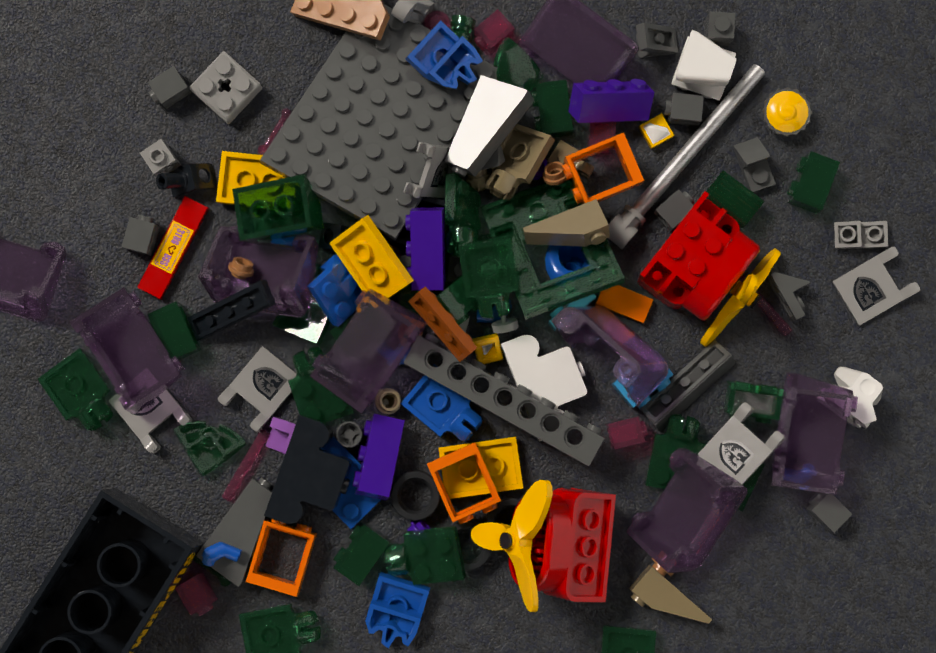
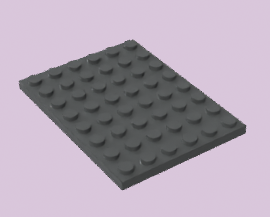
M384 4L390 18L381 41L346 31L261 157L260 162L262 165L358 220L369 215L382 234L396 241L405 227L406 215H410V210L417 208L423 197L415 198L411 194L403 193L406 182L419 185L428 158L426 154L416 152L419 142L451 147L480 76L498 80L502 70L485 60L478 65L470 64V68L477 80L467 85L457 79V89L445 87L424 78L405 58L431 30L419 23L416 24L410 21L402 23L391 15L393 9Z

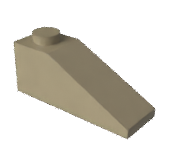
M597 199L523 228L525 241L531 245L586 247L591 244H600L610 237L609 224Z
M648 565L629 587L633 592L631 598L641 607L647 604L652 609L709 624L712 621L708 615L651 565Z

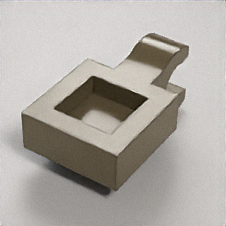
M560 140L547 163L561 162L564 165L565 156L579 150ZM582 160L574 163L578 173L589 179L594 171V166Z

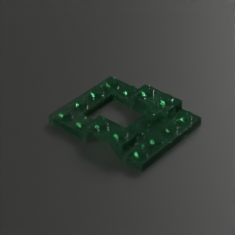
M572 179L566 180L560 185L543 183L514 194L510 200L500 199L480 207L500 261L507 268V278L511 283L525 320L625 283L622 271L606 238L605 241L597 245L579 246L588 266L540 284L524 246L527 243L523 228L582 205V203L577 204L573 196L572 189L575 186Z

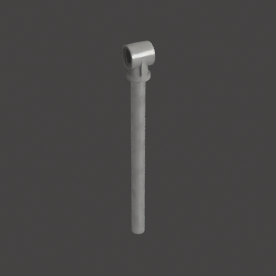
M752 65L632 206L626 205L623 208L624 212L621 215L618 213L609 223V239L619 248L623 249L638 231L637 227L646 222L643 216L765 75L764 70L760 66Z

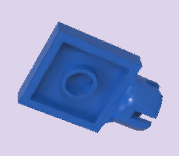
M426 375L421 378L400 403L440 438L444 433L451 432L459 440L466 442L473 434L463 424L466 422L477 431L482 423L481 416L469 406L471 400Z

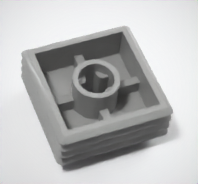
M223 51L192 83L190 90L222 120L230 124L262 90V86L231 56ZM224 83L229 84L231 88L229 92L226 90L222 91L221 86Z

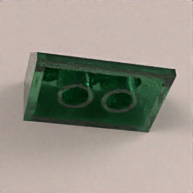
M306 174L232 189L240 241L255 243L324 229L321 203L313 192L312 185Z

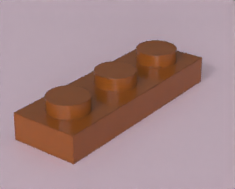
M426 286L408 301L459 362L478 348L473 343L470 335L461 329L453 315L445 310L439 303L436 295L430 292Z

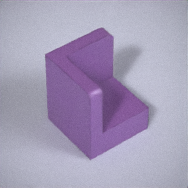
M273 417L270 424L272 429L266 447L286 454L296 424Z

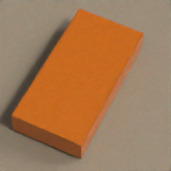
M605 280L595 304L644 324L653 299Z

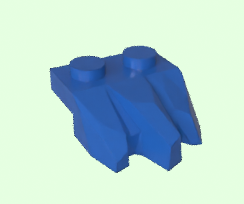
M441 20L405 58L424 78L454 89L458 87L457 79L467 85L476 81L477 78L472 72L470 64L478 65L483 62L475 47L463 36L459 38Z
M336 254L320 267L323 272L307 287L332 325L339 327L357 310L363 296V291Z
M380 572L365 620L369 634H374L378 630L383 631L381 643L387 648L390 647L398 636L402 637L404 645L409 646L417 634L430 587Z

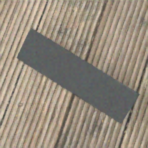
M714 340L670 380L671 383L666 388L655 393L651 400L639 410L661 432L735 364L733 356Z

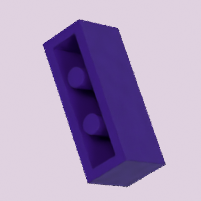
M610 79L607 82L585 80L584 83H573L568 112L578 123L649 120L655 92L641 79L622 82L615 79Z
M444 207L412 208L410 215H406L405 218L406 231H410L411 241L406 242V255L411 257V267H407V271L414 280L411 282L412 290H421L425 286L428 290H444L446 286Z
M373 414L371 420H366L363 435L367 436L365 446H360L358 461H362L360 471H355L352 486L356 487L355 494L385 501L389 498L405 420Z

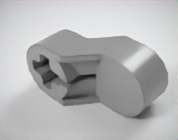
M398 0L391 15L402 23L410 21L422 24L431 14L435 3L431 0Z

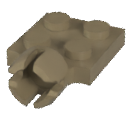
M516 124L501 143L506 161L500 166L489 168L492 172L485 183V187L490 189V192L496 197L502 198L505 195L503 200H510L521 183H531L555 141L553 137L549 134Z

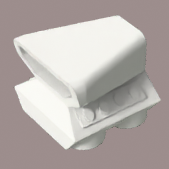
M692 30L683 47L671 84L678 86L682 90L699 93L705 98H713L720 101L724 89L731 78L737 60L735 58L736 53L719 47L699 32Z
M838 367L834 373L838 386L821 389L819 400L848 423L857 428L861 426L867 428L871 422L877 420L873 405H877L880 401L883 386L865 372L847 367Z

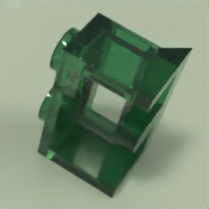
M727 380L724 412L729 413V418H731L737 409L746 402L754 409L750 416L756 417V422L771 424V419L779 420L784 389L778 386Z

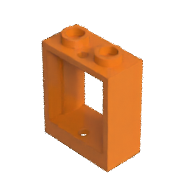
M624 132L565 156V164L562 165L566 179H572L575 186L572 189V193L577 204H585L595 199L601 202L637 187L644 182ZM614 147L628 182L588 197L574 163Z
M475 442L427 463L452 523L458 520L459 524H463L474 518L472 514L482 510L485 514L498 508L497 503L501 499ZM474 455L492 497L456 512L438 470Z
M272 518L271 520H264L246 582L297 597L301 590L317 533L311 532L312 527L297 523V526L293 527ZM271 529L307 539L295 582L259 571Z

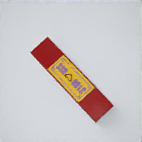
M186 196L183 198L137 288L162 300L209 210L208 207Z

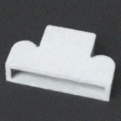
M523 335L501 344L516 386L518 387L520 384L533 391L532 397L538 400L544 397L556 404L554 409L564 413L563 410L558 409L559 405L587 394V389L582 379L583 376H586L581 362L575 361L569 347H564L538 357L537 354L540 347L538 341L533 336ZM525 403L524 406L528 417H534L536 413L534 405ZM548 416L545 420V426L548 430L555 431L559 427V421L554 416Z

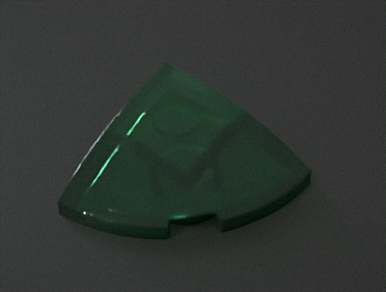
M505 37L498 48L493 64L494 67H498L496 72L497 80L530 92L542 80L544 74L518 44L509 37Z
M196 421L173 429L201 477L223 464L246 445V442L238 433L222 424L218 428L206 426L205 421Z

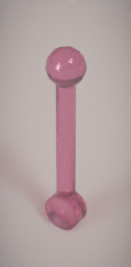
M285 108L282 110V116L265 144L259 146L258 152L261 155L266 152L282 124L290 116V109Z

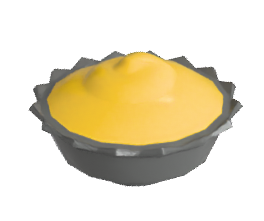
M789 87L784 89L778 88L775 92L770 93L768 99L764 101V108L762 110L764 121L768 124L769 129L773 130L777 135L782 134L786 137L797 135L800 131H804L806 125L811 122L810 116L813 113L810 109L811 102L807 100L806 94L800 93L798 89H791Z

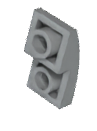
M887 221L834 222L836 249L888 248Z

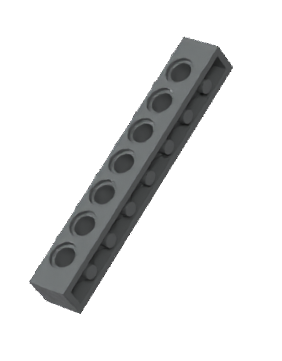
M428 333L425 337L422 335L417 336L403 362L404 364L585 465L590 466L605 439V436L601 435L602 429L591 423H588L587 426L579 423V417L568 410H565L564 413L554 409L556 404L544 397L541 400L532 397L533 391L520 384L517 388L508 383L510 378L497 371L494 375L485 370L487 366L475 359H472L471 362L466 359L459 362L449 349L439 345L441 340ZM435 352H439L443 356V363L439 367H435L431 363V356ZM459 364L466 369V375L461 380L455 378L453 374L455 366ZM481 377L486 378L489 382V388L484 393L476 388V382ZM503 390H507L512 394V402L509 405H503L499 401V394ZM525 403L534 405L536 409L534 417L527 418L523 415L522 407ZM548 416H554L558 419L559 427L557 430L550 431L546 428L545 420ZM571 429L581 431L583 439L580 443L574 444L569 441L568 433Z

